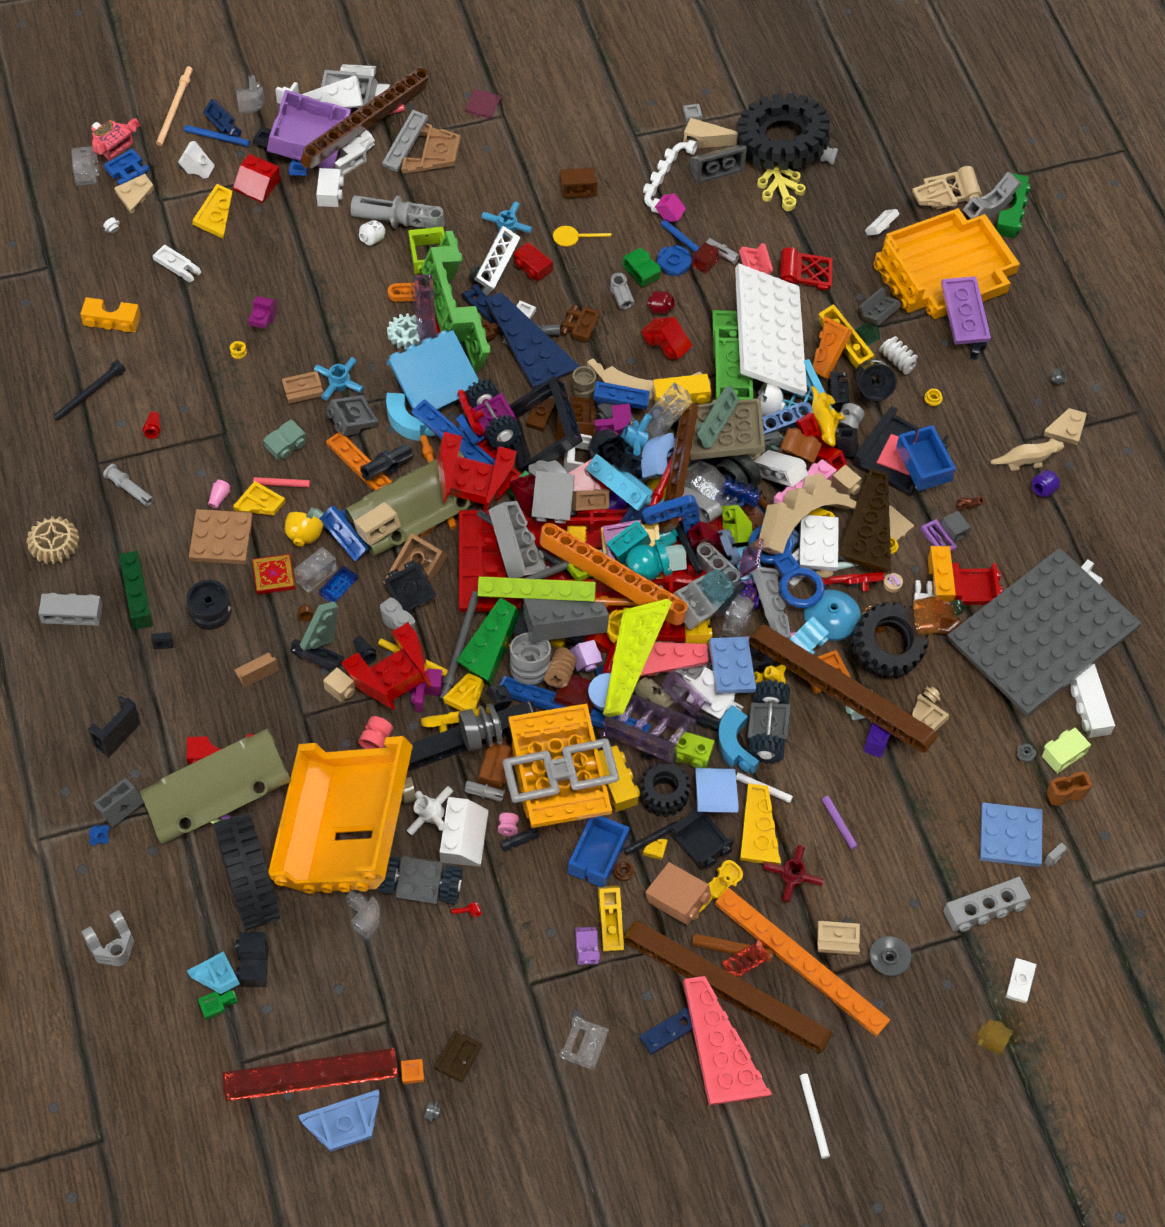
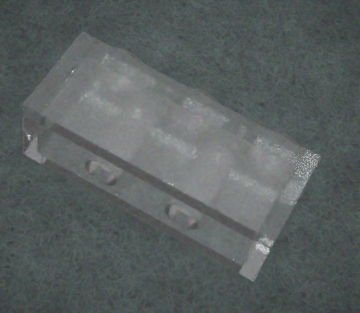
M675 382L647 413L652 417L645 429L650 438L664 435L692 403L689 392Z

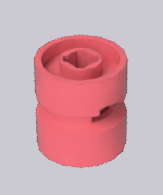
M371 716L365 726L366 730L362 732L358 743L364 749L384 748L385 737L390 736L393 726L381 717Z

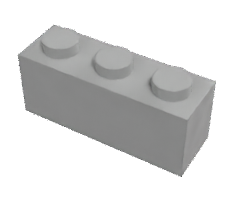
M49 593L41 595L38 614L41 623L100 626L103 605L100 596L93 594L86 596Z

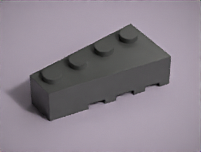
M524 598L523 618L532 642L605 633L608 629L609 614L604 602Z

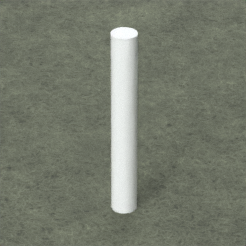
M739 772L736 775L737 781L747 785L751 783L768 786L770 795L788 803L792 801V795Z

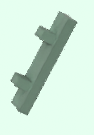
M732 386L725 387L720 397L712 401L711 412L705 422L699 423L696 428L698 430L697 435L701 439L704 448L712 447L739 401Z

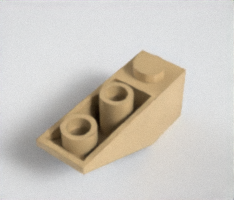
M690 118L684 131L683 142H689V140L697 141V148L737 145L738 132Z

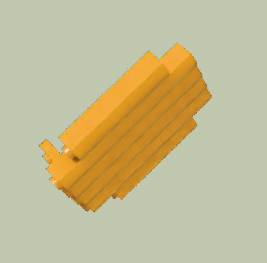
M959 208L886 234L882 251L876 253L874 268L882 274L883 282L888 284L891 294L900 301L901 309L910 313L926 307L927 314L931 315L934 319L948 315L941 287L942 279L976 276L983 302L1008 293L1011 283L1007 277L1016 274L1020 265L985 214L966 220Z

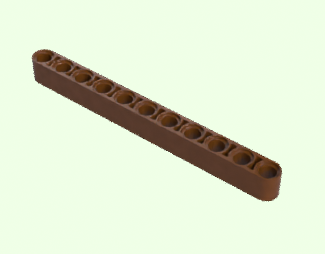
M424 68L415 69L307 144L303 149L300 161L302 166L305 168L315 167L420 93L426 87L429 72Z
M761 624L749 637V643L755 649L779 664L786 666L790 671L914 749L925 753L938 738L937 733L931 727L767 625Z
M634 921L623 938L632 948L687 979L705 976L716 996L814 1052L822 1053L832 1036L831 1031L821 1024L639 921Z

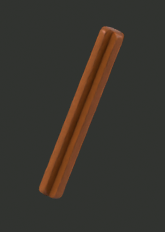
M694 934L692 938V945L768 962L773 957V950L700 934Z

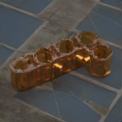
M931 596L913 601L916 629L920 636L940 632L941 623L955 621L956 619L954 605L937 597Z

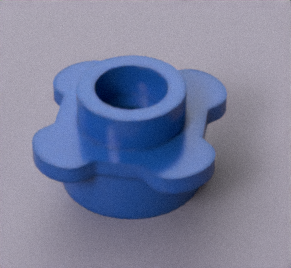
M107 825L91 827L89 843L93 846L98 843L106 844L109 841L107 837L109 827Z

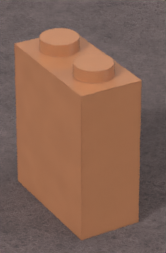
M668 862L645 892L649 904L686 925L691 920L697 918L701 907L706 905L711 898L709 884Z

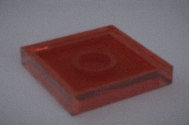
M572 674L568 685L564 688H559L554 702L568 707L587 704L589 714H591L594 705L589 699L588 689L592 681Z

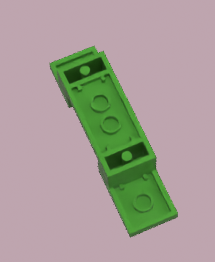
M446 231L439 247H430L421 268L440 331L447 330L449 332L453 330L459 342L464 341L474 372H477L485 364L491 348L487 344L486 332L482 328L481 315L477 312L476 306L456 308V301L452 297V288L448 281L453 280L457 273L458 267L462 263V254L459 253L458 241L454 237L453 231Z
M713 310V358H715L716 377L714 400L718 399L724 388L732 386L739 400L753 399V378L741 374L738 313L737 311Z

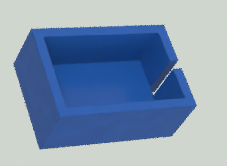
M934 425L918 429L917 434L913 430L899 435L896 448L918 491L953 480L956 468Z
M603 816L589 818L568 862L567 874L585 880L587 877L589 883L599 887L607 886L629 838L630 827Z

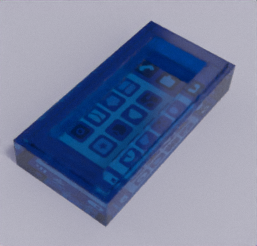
M342 566L318 591L319 595L329 602H336L358 579V575Z

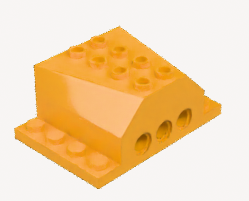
M587 704L508 717L512 735L513 757L549 751L551 759L555 760L564 758L562 753L563 747L595 741ZM598 748L571 754L578 781L604 776ZM544 760L515 765L520 793L550 787ZM569 779L557 781L560 789L558 794L522 801L526 817L530 820L531 828L612 814L606 784L573 790Z

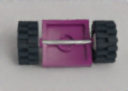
M480 379L478 383L473 382V386L469 385V390H466L465 393L468 398L467 401L474 411L477 412L482 409L485 416L479 419L485 432L483 434L484 438L487 437L493 448L498 449L499 446L510 448V444H516L515 440L518 441V436H521V430L516 422L517 419L503 394L499 393L491 380L484 379L482 382Z

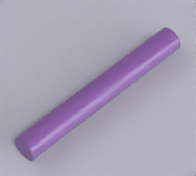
M825 796L822 798V801L851 850L857 848V843L830 797Z

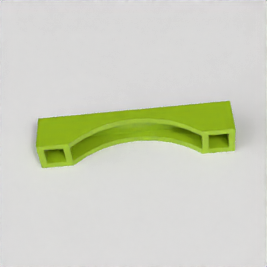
M479 577L478 596L595 602L596 582Z

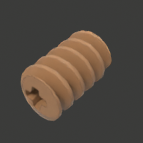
M562 647L554 652L544 676L545 682L550 686L564 688L568 685L577 663L576 657L569 649Z

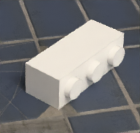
M768 450L754 460L761 473V478L793 487L808 476L806 464L799 458Z

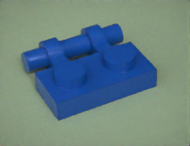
M133 149L104 164L105 170L113 179L121 177V179L117 180L118 185L124 184L149 171V167L146 164L140 167L143 164L142 158Z

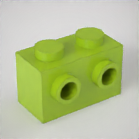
M677 729L669 750V758L677 763L690 764L694 768H707L715 741Z

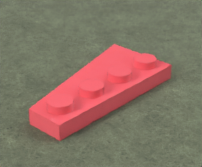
M655 642L640 677L646 675L653 676L661 672H674V670L681 668L689 669L707 665V644Z

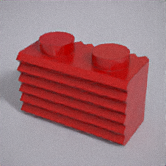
M527 242L524 246L522 245V247L514 252V265L518 269L524 270L530 279L536 280V282H539L553 271V261L530 242Z

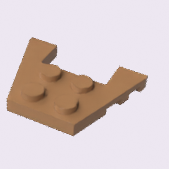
M426 123L419 136H427L422 159L404 157L401 170L402 174L455 166L461 142L460 135L442 128L440 130L435 129L432 125Z

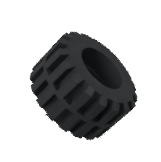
M665 761V764L657 762L656 766L652 764L649 766V770L645 769L640 780L639 798L640 801H643V807H648V812L651 814L654 811L656 816L664 814V817H668L669 813L673 816L677 814V810L681 812L683 807L686 806L689 799L690 780H688V774H684L682 767L677 768L678 764L673 763V765H670L668 761ZM665 783L671 785L675 792L663 795L658 793L654 787Z

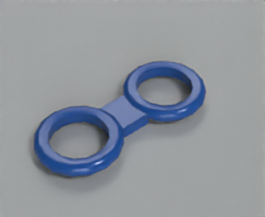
M762 525L752 531L748 546L751 554L758 561L765 564H774L782 576L779 582V591L782 598L789 605L796 608H808L816 605L824 594V583L815 571L800 567L792 556L793 540L791 535L787 540L783 553L770 556L763 554L756 545ZM796 576L810 578L816 585L815 595L806 600L793 597L787 589L789 580Z

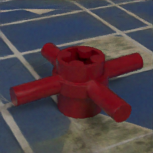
M802 845L797 846L794 859L789 860L784 867L766 861L764 863L763 869L781 874L782 880L786 884L782 901L786 903L790 902L794 887L799 886L803 881L819 886L823 885L824 878L806 873L805 865L802 862L805 847Z

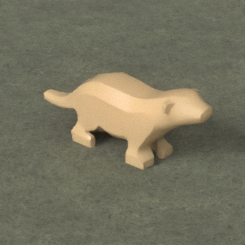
M1050 438L1045 443L1023 444L1011 449L999 458L992 459L991 464H1009L1011 471L1020 470L1019 466L1034 463V468H1039L1043 466L1042 461L1051 454L1063 449L1064 444L1053 438Z

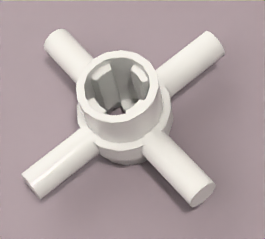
M447 786L436 799L423 795L421 791L415 793L417 800L414 803L413 809L419 817L407 829L411 835L424 822L435 824L439 830L446 828V824L442 820L444 808L441 804L453 792L452 788Z

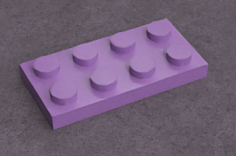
M976 276L942 279L941 287L955 345L989 342L991 336Z

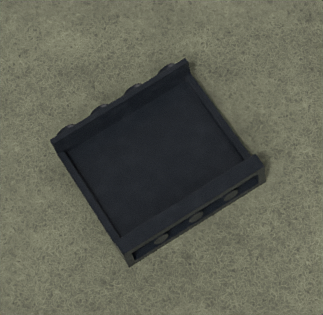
M891 406L855 455L853 466L867 474L870 468L888 473L889 486L911 497L914 491L918 492L911 476L877 464L891 434L899 437L900 434L913 430L917 434L918 429H920L896 416L898 409ZM947 435L941 440L946 450L949 446L947 444L949 436Z

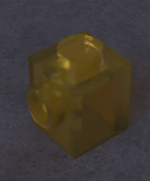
M990 1019L987 1025L982 1024L977 1034L981 1037L978 1044L1001 1056L1013 1031L1006 1028L1003 1023Z

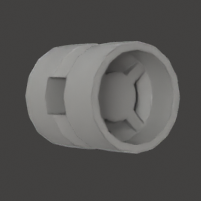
M852 403L844 404L840 412L843 413L846 419L839 420L836 429L837 434L839 428H857L858 430L864 417V411L858 405Z

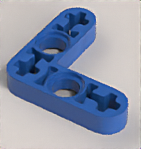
M686 495L647 507L642 512L645 522L650 525L681 516L682 527L686 535H689L688 530L700 522L698 504L693 495Z

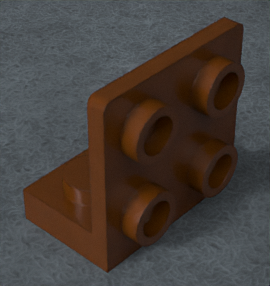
M594 168L560 170L563 198L597 196L598 182L594 174Z

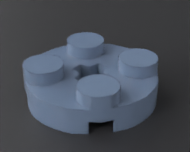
M723 529L718 531L725 552L729 557V562L733 566L738 565L742 559L737 548L732 546L735 541L730 530Z

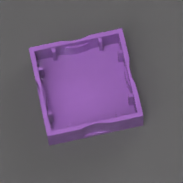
M285 90L279 106L278 116L274 121L269 136L267 151L301 161L304 147L348 117L351 109L328 102H321L309 96ZM339 150L316 166L334 169Z

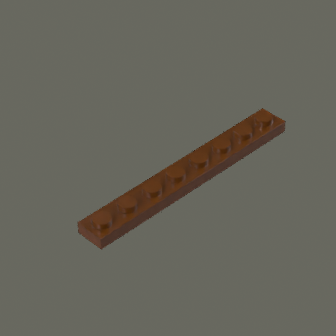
M694 403L682 409L680 413L664 502L682 497L684 494L692 440L698 418L699 406ZM679 516L660 522L659 530L667 533L675 529L679 523Z

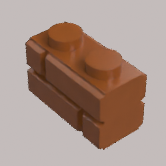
M493 743L491 747L487 746L478 776L479 784H488L490 787L502 790L503 784H507L502 762L504 759L513 757L511 747L496 745V743Z

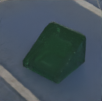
M868 322L855 329L866 345H870L880 339L878 327Z

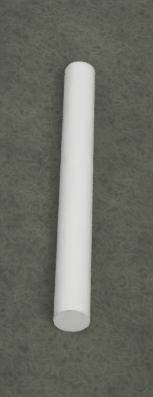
M808 1074L800 1075V1080L821 1158H829L830 1154Z

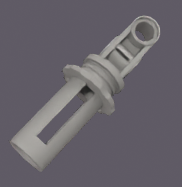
M356 195L352 198L351 216L391 222V226L394 229L399 224L425 228L444 227L445 225L443 209L438 206L415 204L409 201L402 202V198L398 195L394 201Z

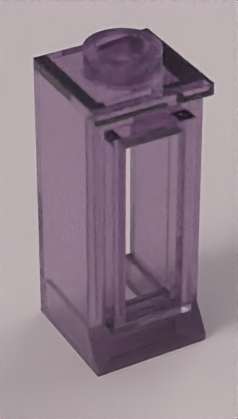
M672 671V673L666 675L664 682L661 684L694 717L701 718L702 715L698 711L703 705L709 707L712 705L702 693L678 672ZM677 682L695 698L691 705L672 689Z

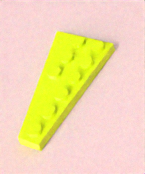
M664 599L623 610L603 712L608 718L624 713L672 604L670 600Z

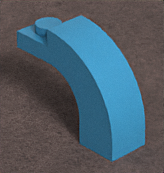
M732 705L723 715L720 722L717 738L718 749L728 766L733 768L736 764H739L743 771L753 775L758 770L759 760L745 751L739 745L736 738L739 732L746 726L748 716Z

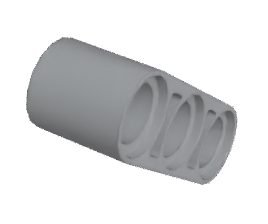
M684 487L683 496L693 495L697 501L701 522L709 523L721 516L722 508L718 502L688 487Z
M706 542L699 544L696 556L703 570L706 573L713 571L726 590L733 592L739 584L740 572L711 544Z

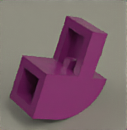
M257 296L253 301L254 307L248 323L251 326L266 329L268 323L273 324L278 311L277 301Z
M630 404L611 406L612 418L595 420V433L603 429H611L622 435L626 425L631 426Z
M428 669L431 687H428L424 681L409 690V693L412 694L411 704H415V711L423 712L425 695H441L442 670Z

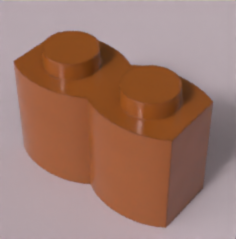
M788 428L777 451L802 459L806 466L810 467L814 464L822 444L813 436H804L797 428Z
M1077 772L1070 777H1058L1052 780L1046 795L1051 805H1063L1069 800L1077 801L1085 798L1093 784L1087 772Z

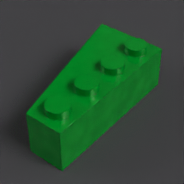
M500 597L456 660L461 668L481 678L489 686L493 685L495 674L498 672L503 654H505L507 643L518 618L519 612L514 605Z

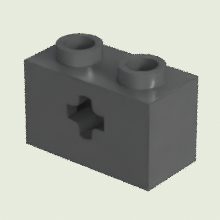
M126 778L93 802L101 816L112 828L144 803L136 788Z

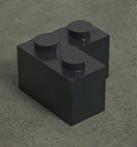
M240 932V938L235 942L237 958L241 960L240 967L236 968V977L240 980L241 987H267L269 946L266 933Z

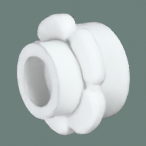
M110 218L104 223L103 227L107 233L113 234L119 230L120 221Z

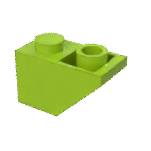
M739 505L721 506L723 529L730 530L735 543L749 542V537L752 533V522Z

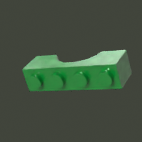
M1011 173L1022 184L1012 195L1014 197L1011 201L1013 207L1000 211L996 230L1000 236L1015 239L1016 233L1021 231L1022 222L1019 221L1020 219L1023 220L1025 210L1022 207H1026L1028 197L1025 194L1029 193L1030 184H1027L1028 176Z

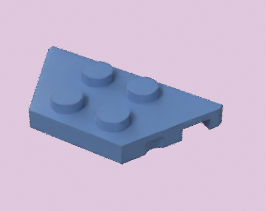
M379 1090L298 1115L299 1120L330 1152L371 1139L373 1137L380 1097Z

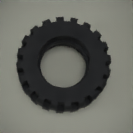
M883 602L881 605L876 604L871 609H868L857 621L852 631L851 646H855L852 652L854 656H858V664H863L866 667L865 671L868 673L870 671L874 672V676L878 678L881 675H884L885 679H891L893 676L900 678L904 674L907 675L921 662L927 652L925 649L929 645V641L926 640L929 636L928 630H924L925 623L923 620L918 619L919 614L916 611L912 613L907 605L901 607L898 602H894L892 605H890V602ZM879 626H889L897 630L905 642L904 653L901 655H891L882 651L875 641L874 630Z

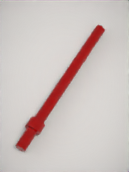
M673 453L657 488L652 492V499L648 507L658 504L664 496L663 491L669 479Z

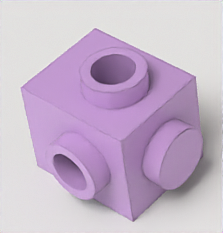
M594 640L579 643L570 650L577 660L575 665L577 672L583 670L591 672L597 669L596 666L602 662L601 653Z

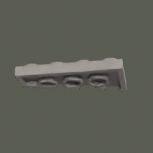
M765 567L753 568L751 570L753 581L757 586L759 599L763 604L764 614L770 628L790 639L791 633L788 616L783 611L786 604L785 600L781 598L779 591V571Z

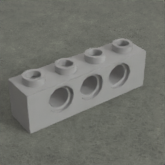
M1017 877L948 902L943 912L953 932L959 930L965 932L978 923L979 925H984L992 918L997 917L999 919L1007 916L1011 911L1019 912L1024 910L1031 897L1021 878ZM1002 897L1008 898L1010 902H1005ZM983 904H989L992 909L986 908ZM965 911H971L973 915H968Z

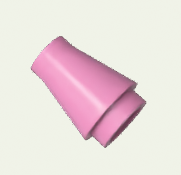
M217 480L216 483H213L208 505L218 509L219 505L230 493L229 489L231 486L222 480Z

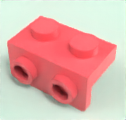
M761 243L757 249L741 247L739 253L744 266L768 275L771 274L773 268L765 244Z

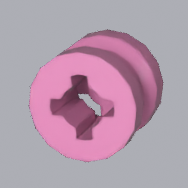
M514 813L500 814L499 821L501 823L498 826V832L505 836L517 834L518 827L516 824L519 822V816Z

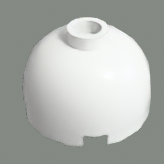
M764 382L758 392V398L761 399L762 417L782 410L785 405L780 388Z

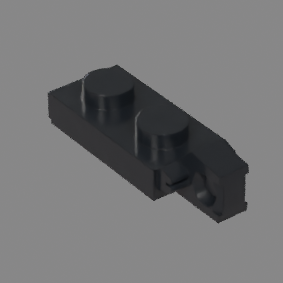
M295 639L291 644L290 652L308 659L310 662L317 663L328 670L333 671L342 665L341 662L345 660L344 656L322 646L304 651L300 647V640Z

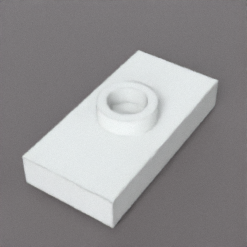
M885 210L866 228V234L868 236L876 235L890 226L889 224L899 215L898 210Z
M1018 958L1015 959L1006 998L1024 1004L1027 1003L1036 964Z

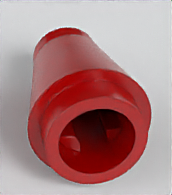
M155 411L149 413L142 428L144 436L149 439H155L161 433L160 414Z

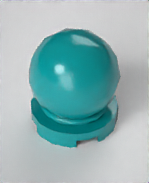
M662 538L654 540L655 545L653 546L643 544L632 548L626 556L625 566L649 581L656 579L660 573H664L665 577L673 575L672 570H668L670 562L665 545L661 546L663 544Z

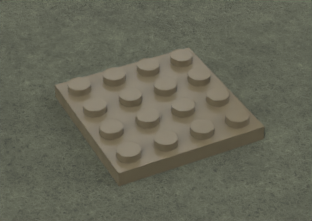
M760 398L738 401L711 448H704L701 439L697 435L698 430L696 428L699 423L705 422L712 410L711 403L697 405L699 406L698 418L692 440L691 460L765 452Z

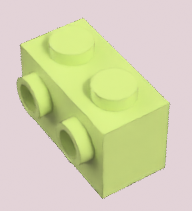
M1076 728L1071 731L1066 730L1055 742L1051 740L1044 746L1045 750L1042 757L1058 774L1087 754L1091 744Z

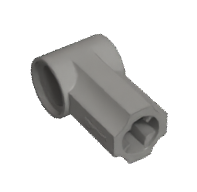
M615 273L611 277L610 291L614 294L620 309H629L634 305V300L626 283L627 278L623 273Z

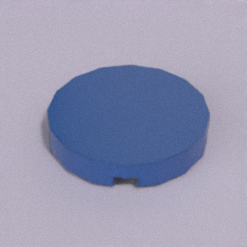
M673 245V247L666 246L657 255V263L664 274L680 276L689 271L691 267L690 253L684 247Z

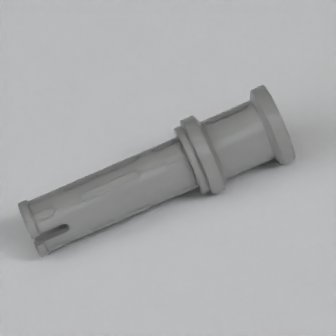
M111 464L105 469L103 476L106 479L112 480L116 487L125 489L144 504L145 507H149L152 504L149 500L153 502L154 497L129 479V475L118 470L115 464Z

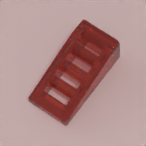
M758 940L722 961V964L727 972L739 977L766 962L770 957L761 941ZM754 948L757 950V952H758V954L760 955L761 959H758L757 955L755 954V952H754V950H753ZM747 952L750 954L754 963L751 964V962L749 961L746 955ZM741 956L742 960L744 961V963H745V965H746L745 968L742 966V964H741V962L739 961L738 957ZM731 961H734L736 966L738 967L739 971L737 973L734 967L732 966Z

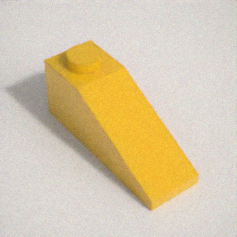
M618 885L598 887L603 951L624 950L620 887Z

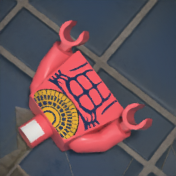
M136 118L130 120L128 124L115 123L111 120L103 125L95 122L91 127L93 131V152L95 154H103L110 161L133 144L131 132H135L136 128L141 126Z

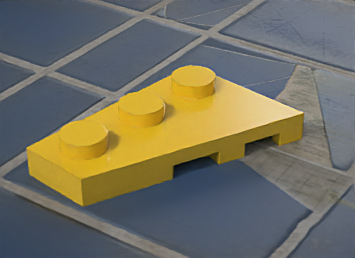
M216 184L192 220V225L224 239L232 190Z

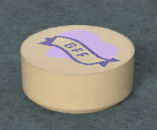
M896 573L887 574L883 586L889 592H898L902 588L903 579Z

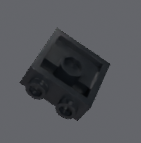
M414 560L404 564L405 568L401 571L394 569L387 573L388 578L384 580L393 598L401 604L402 609L405 611H409L436 596L421 562L415 563Z

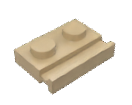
M818 921L817 952L859 955L860 924Z

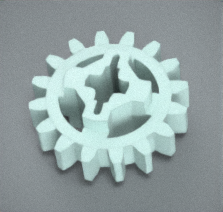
M407 313L406 317H403L402 314H399V319L393 317V322L389 321V327H387L388 340H391L392 345L397 343V348L404 346V350L407 346L414 344L418 346L420 341H423L424 336H426L425 323H422L421 318L416 320V315L409 317V313Z

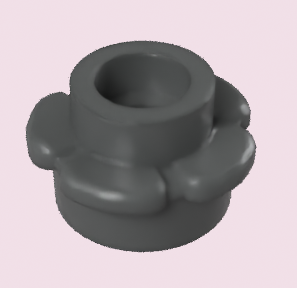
M1062 368L1054 369L1051 374L1052 381L1061 386L1067 381L1066 373Z
M1030 744L1020 745L1017 748V757L1022 762H1030L1036 756V750Z
M430 1101L428 1103L424 1118L430 1120V1122L433 1119H438L441 1107L437 1106V1101L436 1103Z

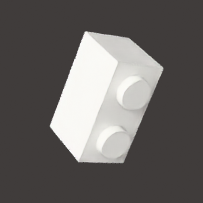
M319 169L316 194L318 206H339V200H342L343 196L340 188L344 187V176H341L340 169Z

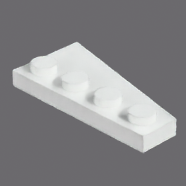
M356 76L302 94L321 102L332 103L348 109L354 107L359 109L363 106L359 81Z

